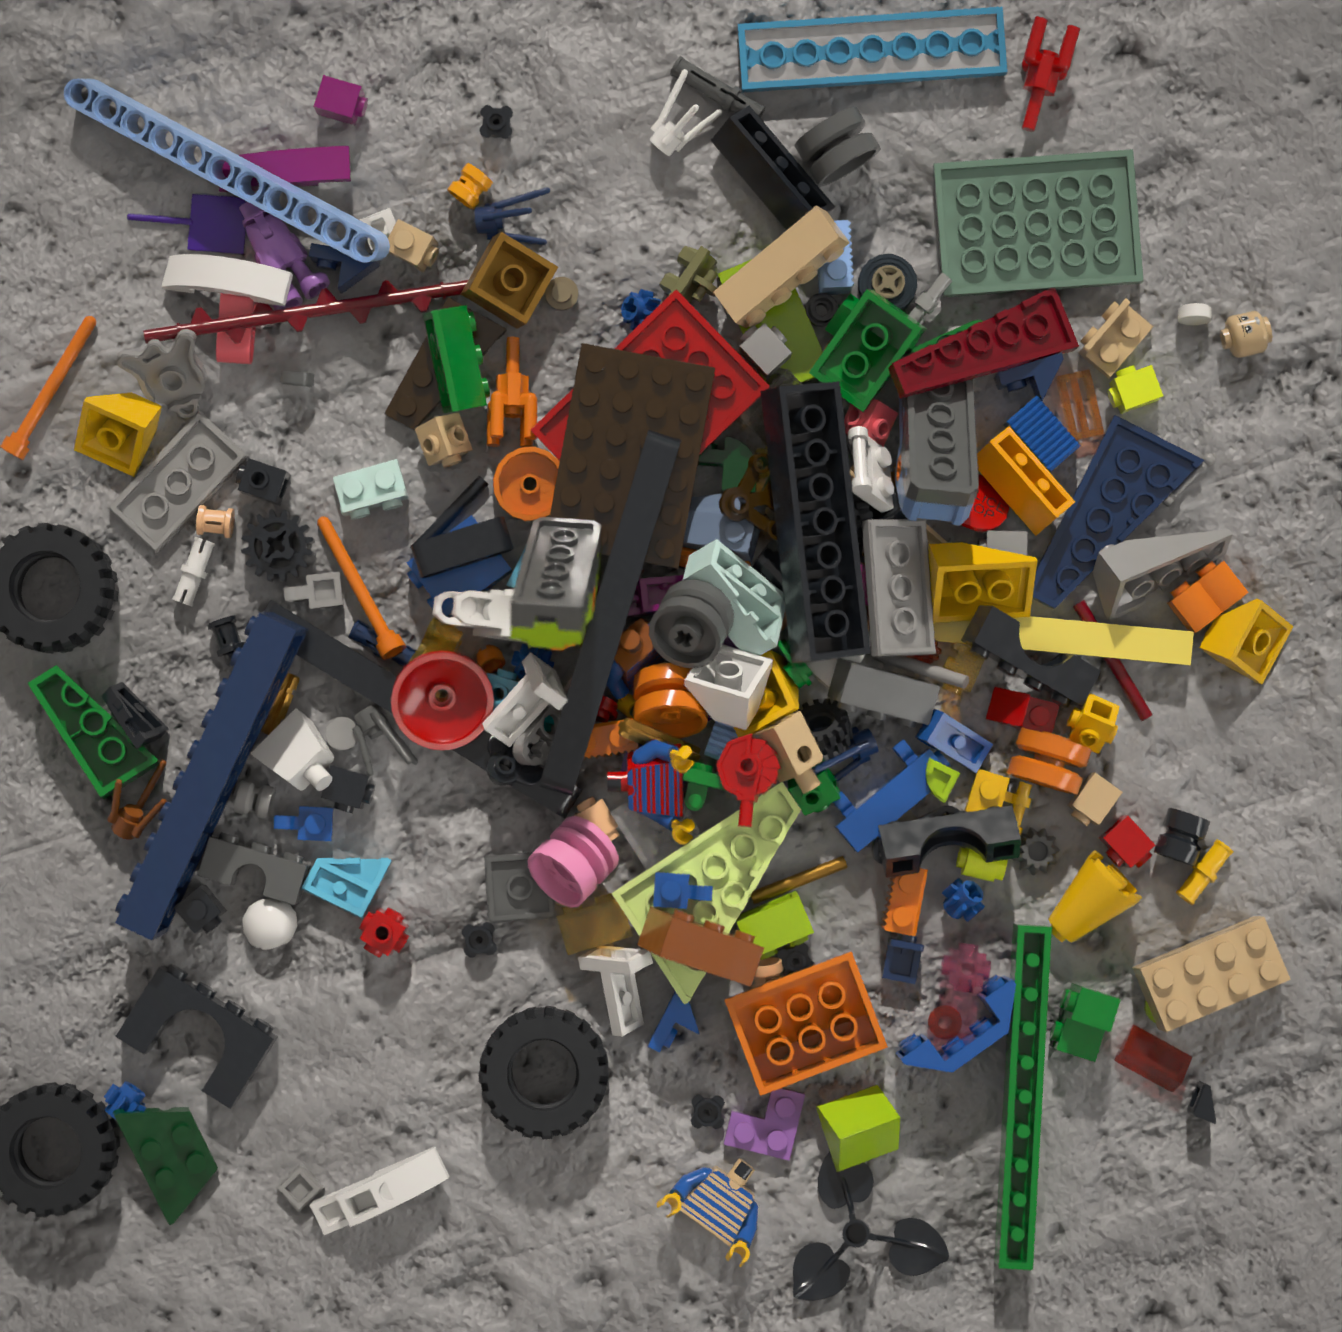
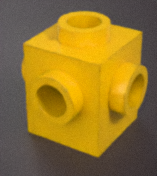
M1089 693L1084 705L1080 709L1074 707L1068 718L1067 726L1071 727L1068 739L1099 754L1105 742L1111 744L1117 733L1118 725H1115L1120 706Z

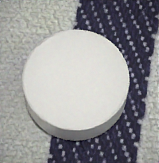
M1190 303L1178 308V322L1181 324L1202 325L1212 321V308L1207 304Z

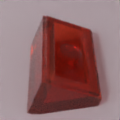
M1133 1024L1114 1060L1162 1088L1174 1092L1183 1083L1192 1056Z

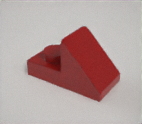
M994 687L985 719L1018 729L1026 728L1038 732L1052 733L1060 705L1031 697V694Z

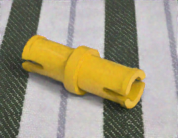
M1216 839L1201 861L1197 862L1196 866H1192V873L1180 889L1176 891V894L1188 904L1194 905L1196 899L1210 882L1214 883L1216 881L1217 872L1228 857L1233 854V850L1225 843Z

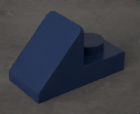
M311 243L309 257L313 263H317V268L336 271L337 267H341L338 281L340 293L350 289L380 266V260L363 263L331 246Z
M1062 353L997 373L994 377L997 389L1007 388L1008 393L1027 387L1026 381L1030 380L1034 396H1038L1043 401L1063 361Z

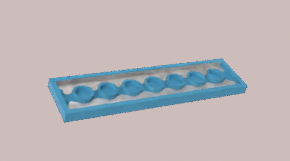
M1003 7L742 23L737 26L742 93L1006 76L1008 72Z

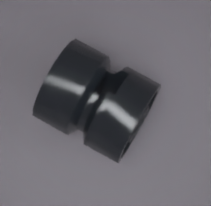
M1168 808L1163 822L1166 833L1159 834L1154 853L1184 864L1196 866L1201 852L1198 841L1205 839L1210 821L1178 809Z

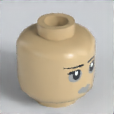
M1257 311L1228 317L1225 329L1220 330L1223 348L1225 350L1230 349V352L1236 358L1265 352L1268 343L1272 342L1273 337L1268 318L1266 316L1262 317Z

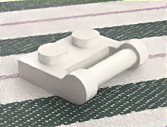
M862 426L852 427L848 430V440L853 449L855 478L852 479V492L881 513L893 509L892 495L894 494L890 473L891 455L887 448L881 446L868 436L867 428Z

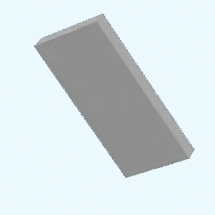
M198 411L107 508L158 554L198 512L199 506L205 505L240 466L244 464L249 456L202 412Z
M908 519L862 521L872 657L936 654L926 519H917L916 521H909Z

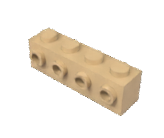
M815 206L713 293L736 324L745 328L755 326L766 317L765 313L774 305H780L787 301L792 295L791 291L798 285L811 281L817 275V270L826 262L829 263L839 258L844 252L843 248L850 242L828 212Z

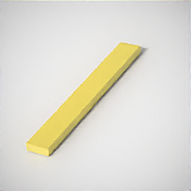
M1032 616L1014 618L1020 622L1019 638L1023 650L1191 665L1194 636L1192 631ZM971 620L935 622V641L966 644L961 639Z

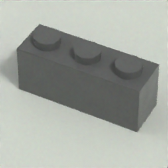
M838 658L827 697L838 701V708L855 713L858 707L868 709L866 715L886 720L887 715L897 717L896 723L915 728L917 722L929 725L940 686L922 679Z

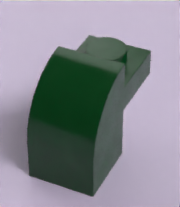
M725 437L724 450H718V445L712 443L699 455L697 466L723 467L722 494L729 488L738 487L748 468V460L753 454L741 441ZM756 483L751 493H755Z

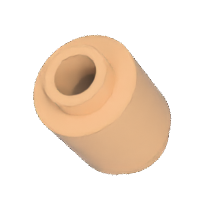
M591 796L576 805L578 812L573 816L587 819L600 828L611 841L620 835L616 829L618 824L602 798L596 801Z

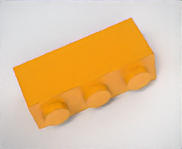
M1009 426L977 453L978 471L1035 536L1075 503L1073 498Z

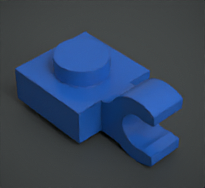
M299 806V816L274 815V829L298 830L297 840L332 841L334 808Z
M655 872L653 907L687 909L688 899L712 901L713 886L689 885L690 874Z

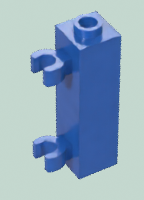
M903 739L892 747V750L905 763L906 767L862 804L855 808L844 793L840 791L841 798L832 803L845 818L834 827L855 852L862 850L878 836V825H885L898 820L931 792L925 777L928 759L931 758L947 767L950 766V763L939 750L933 753L930 749H926L917 756Z

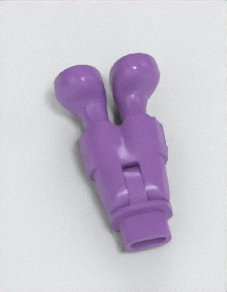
M249 202L239 207L244 217L243 226L246 228L247 236L255 252L256 263L281 270L291 268L306 299L316 297L320 294L321 289L327 288L330 285L329 278L325 273H313L304 262L308 253L300 239L290 232L284 221ZM291 283L285 306L272 305L274 310L297 307L303 303V299Z

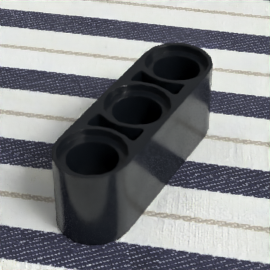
M503 516L435 536L410 546L420 579L448 572L514 550Z

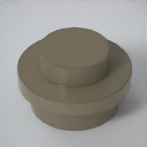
M567 277L552 279L545 290L548 304L556 310H568L578 300V288L574 281Z

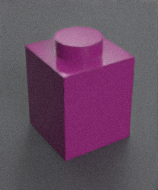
M323 75L313 107L317 115L355 126L358 117L363 118L366 112L368 98L364 97L365 93L362 86Z

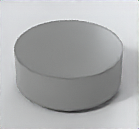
M337 717L330 721L325 731L328 744L334 749L342 751L353 748L358 743V739L352 728L357 726L356 722L347 717Z

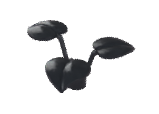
M829 1151L820 1167L818 1191L823 1202L832 1209L841 1208L847 1204L850 1221L845 1224L842 1230L844 1243L835 1253L829 1245L821 1242L810 1243L798 1252L793 1265V1296L801 1300L814 1301L826 1299L839 1293L846 1286L851 1273L848 1264L839 1259V1257L849 1246L854 1248L862 1247L869 1240L893 1243L889 1250V1259L897 1271L909 1276L925 1274L949 1259V1252L943 1238L936 1229L927 1222L917 1218L900 1220L895 1226V1237L871 1233L870 1227L865 1221L856 1219L853 1202H863L870 1196L874 1186L871 1169L863 1162L836 1172Z

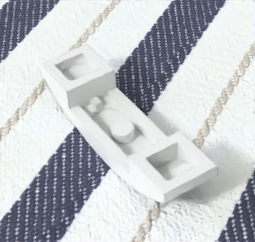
M181 254L169 256L161 287L165 290L193 294L195 290L245 296L250 297L254 302L285 306L293 274L275 267L235 258Z

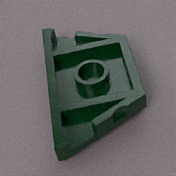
M172 1107L169 1110L145 1108V1111L125 1112L124 1109L113 1111L114 1117L169 1226L174 1224L218 1169L189 1107Z

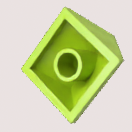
M878 1085L870 1086L816 1106L836 1172L899 1149L900 1116Z

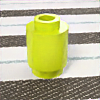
M960 847L956 867L961 868V875L990 882H993L995 879L1002 881L1008 860L986 863L972 849Z

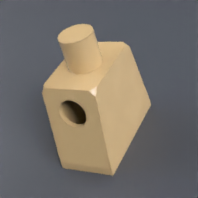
M800 711L785 716L753 735V739L767 741V744L778 753L776 756L781 769H778V781L783 782L794 778L803 794L821 784L812 767L823 760V755Z

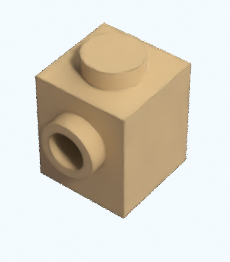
M1096 772L1088 775L1081 785L1078 795H1074L1067 806L1074 810L1071 816L1083 825L1088 826L1090 822L1093 825H1100L1123 792Z

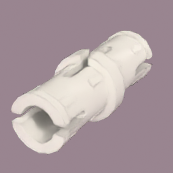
M198 537L194 538L186 565L182 564L180 570L183 573L176 592L172 597V600L182 603L187 590L183 603L193 607V601L201 579L206 578L207 573L204 571L213 547H215V543L206 540L200 553L204 540Z

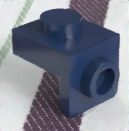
M898 933L897 939L888 938L882 978L916 984L921 952L924 950V945L917 943V936Z

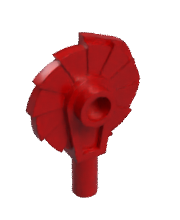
M752 733L729 741L717 762V770L723 788L736 795L737 800L740 801L738 827L752 828L754 803H757L761 793L763 795L766 794L773 783L776 784L778 769H781L776 756L778 753L767 744V741L753 739Z

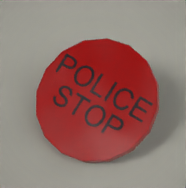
M978 474L979 489L969 518L961 525L974 531L987 532L998 528L1005 521L1009 505L984 476Z

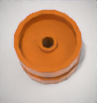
M522 447L508 453L497 465L493 478L494 496L500 507L511 517L522 521H533L549 516L560 461L549 451L537 447ZM531 477L532 480L535 479L537 485L534 490L524 488L523 483L526 478Z
M661 663L643 668L635 674L633 679V698L636 702L633 708V720L677 738H685L700 733L707 726L708 713L684 685L685 678L692 668H685L672 663Z
M1020 728L1015 745L1020 750L1034 755L1033 759L1020 755L1011 757L1006 773L1043 787L1078 795L1083 779L1079 774L1065 769L1064 766L1086 767L1092 750L1053 733Z

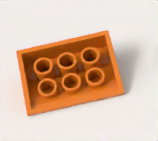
M852 951L724 999L760 1096L888 1048Z

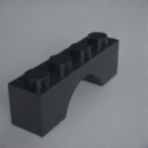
M978 606L961 639L962 642L971 646L969 649L970 653L983 660H987L988 657L998 662L997 669L1010 676L1020 675L1025 678L1024 685L1038 692L1045 690L1052 694L1050 700L1062 707L1068 708L1069 705H1084L1101 670L1072 654L1060 653L1047 663L1040 665L1035 663L1025 654L1019 638L1020 622L994 606Z
M992 806L985 810L959 811L952 815L926 816L918 820L892 821L885 825H878V846L885 877L919 873L925 857L933 850L947 845H959L970 848L978 853L986 863L1020 858L1021 836L1013 806Z

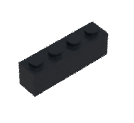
M750 105L730 116L711 139V142L786 230L815 206L827 211L828 214L835 208V205Z

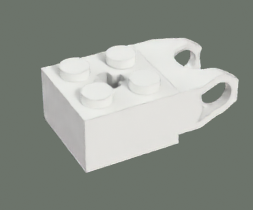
M505 589V591L490 590V593L448 591L434 597L433 615L441 623L473 628V636L527 643L519 639H510V601L514 591L512 589ZM447 598L454 599L452 611L454 617L452 618L446 617L441 610L442 603Z

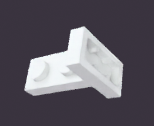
M531 652L522 661L526 675L482 723L484 730L509 747L548 704L560 710L568 701L556 670Z
M599 945L578 957L580 970L601 973L612 1035L623 1037L644 1025L635 973L653 963L651 952L643 949Z

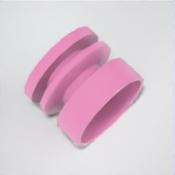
M578 816L567 817L550 835V839H546L528 858V868L537 885L550 898L568 907H579L597 888V884H601L619 863L616 848L608 836L596 825Z

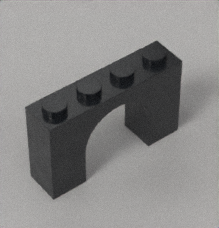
M173 964L169 968L165 965L161 966L155 972L115 1037L140 1053L146 1054L151 1051L171 1018L180 1011L199 1010L209 1014L218 1022L223 1031L225 1048L220 1062L203 1087L202 1092L231 1109L238 1102L278 1038L277 1035L272 1033L274 1027L260 1018H256L253 1021L243 1015L245 1009L231 1000H228L226 1003L215 997L217 992L210 986L199 982L198 985L186 979L188 973Z

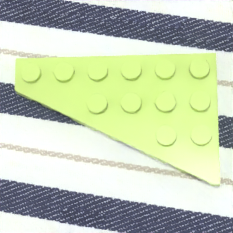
M780 782L770 788L766 794H761L758 797L757 803H754L752 828L738 827L739 810H737L612 892V895L640 936L650 907H653L655 872L690 874L689 885L713 886L712 901L688 899L687 909L654 908L674 914L676 909L695 916L694 922L704 925L705 920H709L725 926L723 932L730 933L801 809L784 783ZM651 953L683 1004L688 1003L707 972Z

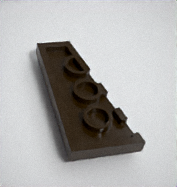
M448 297L442 309L463 305ZM467 308L468 312H473L476 322V331L472 332L474 345H480L482 356H484L488 352L487 350L505 334L507 329ZM427 336L384 413L385 416L413 431L441 403Z

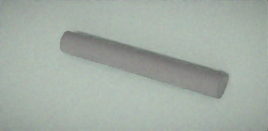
M907 656L873 657L875 661L963 689L967 687L969 682V676Z

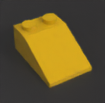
M963 542L929 544L928 557L933 623L972 620L979 605L994 606L1012 618L1030 617L1037 569L1036 557Z

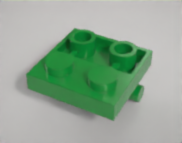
M694 762L692 768L683 773L682 781L688 782L684 803L689 810L697 811L704 806L708 787L727 791L722 786L720 776L712 773L713 766Z

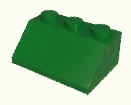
M463 305L433 310L422 314L443 413L487 405L486 398L490 397V390L487 379L481 378L479 365L483 364V356L480 345H474L472 332L476 331V322L473 312H468L467 306Z

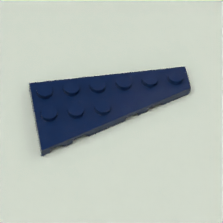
M1114 415L1072 497L1075 503L1065 511L1037 566L1032 599L1055 609L1094 570L1098 552L1107 545H1117L1123 542L1204 459Z

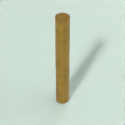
M840 856L754 890L751 894L754 904L847 869L848 866L844 856Z

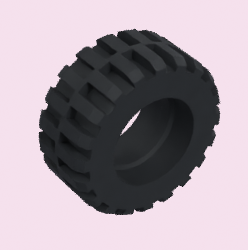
M38 523L36 527L25 526L18 529L19 534L15 536L9 534L2 540L4 546L0 549V632H3L8 640L24 648L42 653H66L73 651L75 647H84L91 643V637L94 635L99 636L105 630L103 624L107 619L111 620L115 612L111 610L113 601L118 602L119 592L115 590V583L118 582L116 572L110 566L112 564L110 557L101 550V546L95 540L68 526L61 524L52 525L50 523ZM48 557L61 558L69 562L76 569L80 580V592L76 604L65 616L56 620H43L35 617L26 609L22 599V583L26 573L36 562Z
M554 1006L527 1008L522 1012L513 1014L500 1024L488 1039L479 1062L480 1071L478 1073L479 1083H481L482 1088L481 1095L484 1102H487L491 1108L490 1112L495 1119L499 1118L505 1124L504 1127L512 1132L516 1130L523 1133L522 1136L542 1137V1140L552 1139L553 1136L558 1135L563 1137L572 1133L574 1129L581 1128L586 1124L601 1105L609 1077L607 1052L598 1033L596 1034L591 1025L585 1019L582 1020L577 1017L574 1012L567 1009H557ZM539 1040L553 1041L565 1047L573 1057L576 1066V1079L570 1092L561 1100L550 1104H539L526 1099L516 1088L512 1076L513 1063L519 1051L526 1045Z
M57 1082L31 1087L9 1098L6 1104L1 1105L0 1191L3 1195L0 1199L7 1205L12 1202L16 1204V1211L24 1214L34 1212L36 1217L46 1218L49 1215L55 1214L57 1217L77 1210L100 1194L103 1187L108 1185L113 1177L111 1174L112 1170L117 1167L119 1156L116 1155V1149L120 1147L119 1136L115 1137L113 1130L117 1125L114 1118L109 1119L106 1115V1105L102 1101L97 1103L92 1099L94 1094L86 1089L80 1091L76 1089V1085L69 1083L58 1085ZM54 1117L64 1121L75 1131L80 1141V1163L77 1169L65 1179L49 1181L37 1176L28 1167L23 1157L22 1140L24 1133L32 1123L42 1118Z

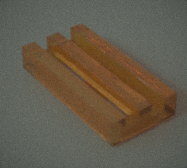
M1090 369L1057 376L1056 382L1068 432L1071 433L1076 441L1104 435ZM1080 378H1083L1095 428L1089 430L1078 383ZM1066 381L1071 383L1082 431L1077 433Z

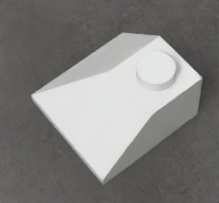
M723 645L712 662L703 667L691 669L685 678L684 685L714 721L747 730L759 709L773 665V659Z

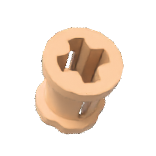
M200 505L196 518V534L203 535L204 532L224 534L225 538H231L234 530L235 510L228 508L227 511L207 509L205 505Z

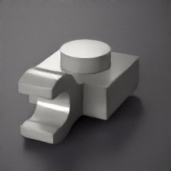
M340 572L306 575V586L283 588L286 603L309 600L310 610L344 606Z

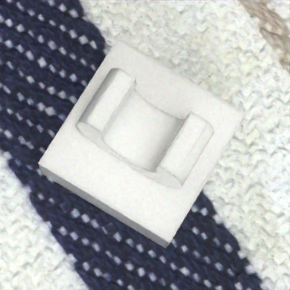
M390 208L360 219V221L381 231L387 238L396 224ZM368 238V244L372 253H374V242Z

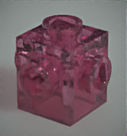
M959 943L958 949L949 948L948 955L943 954L941 975H945L947 983L953 984V990L973 993L974 987L982 988L983 980H989L991 961L986 960V953L978 951L979 945ZM966 962L973 964V972L970 975H964L962 972V965Z

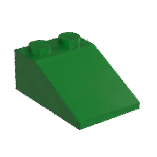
M867 289L809 371V374L822 383L840 381L841 397L864 412L891 378L888 367L893 362L908 356L927 328L874 290Z

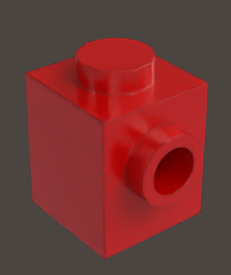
M1122 815L1099 837L1108 848L1105 854L1117 867L1123 864L1126 868H1132L1134 865L1140 868L1153 856L1150 850L1155 844L1128 815Z

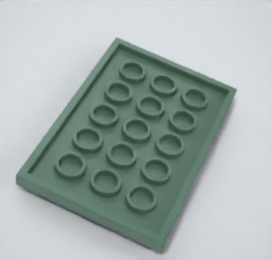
M1133 149L933 164L941 273H944L952 280L943 292V298L1043 291L1050 288H1056L1057 290L1141 284L1144 281Z

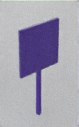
M192 194L190 218L141 214L127 215V219L132 221L189 225L187 250L244 255L246 228L243 226L244 217L239 207L247 201L239 197Z

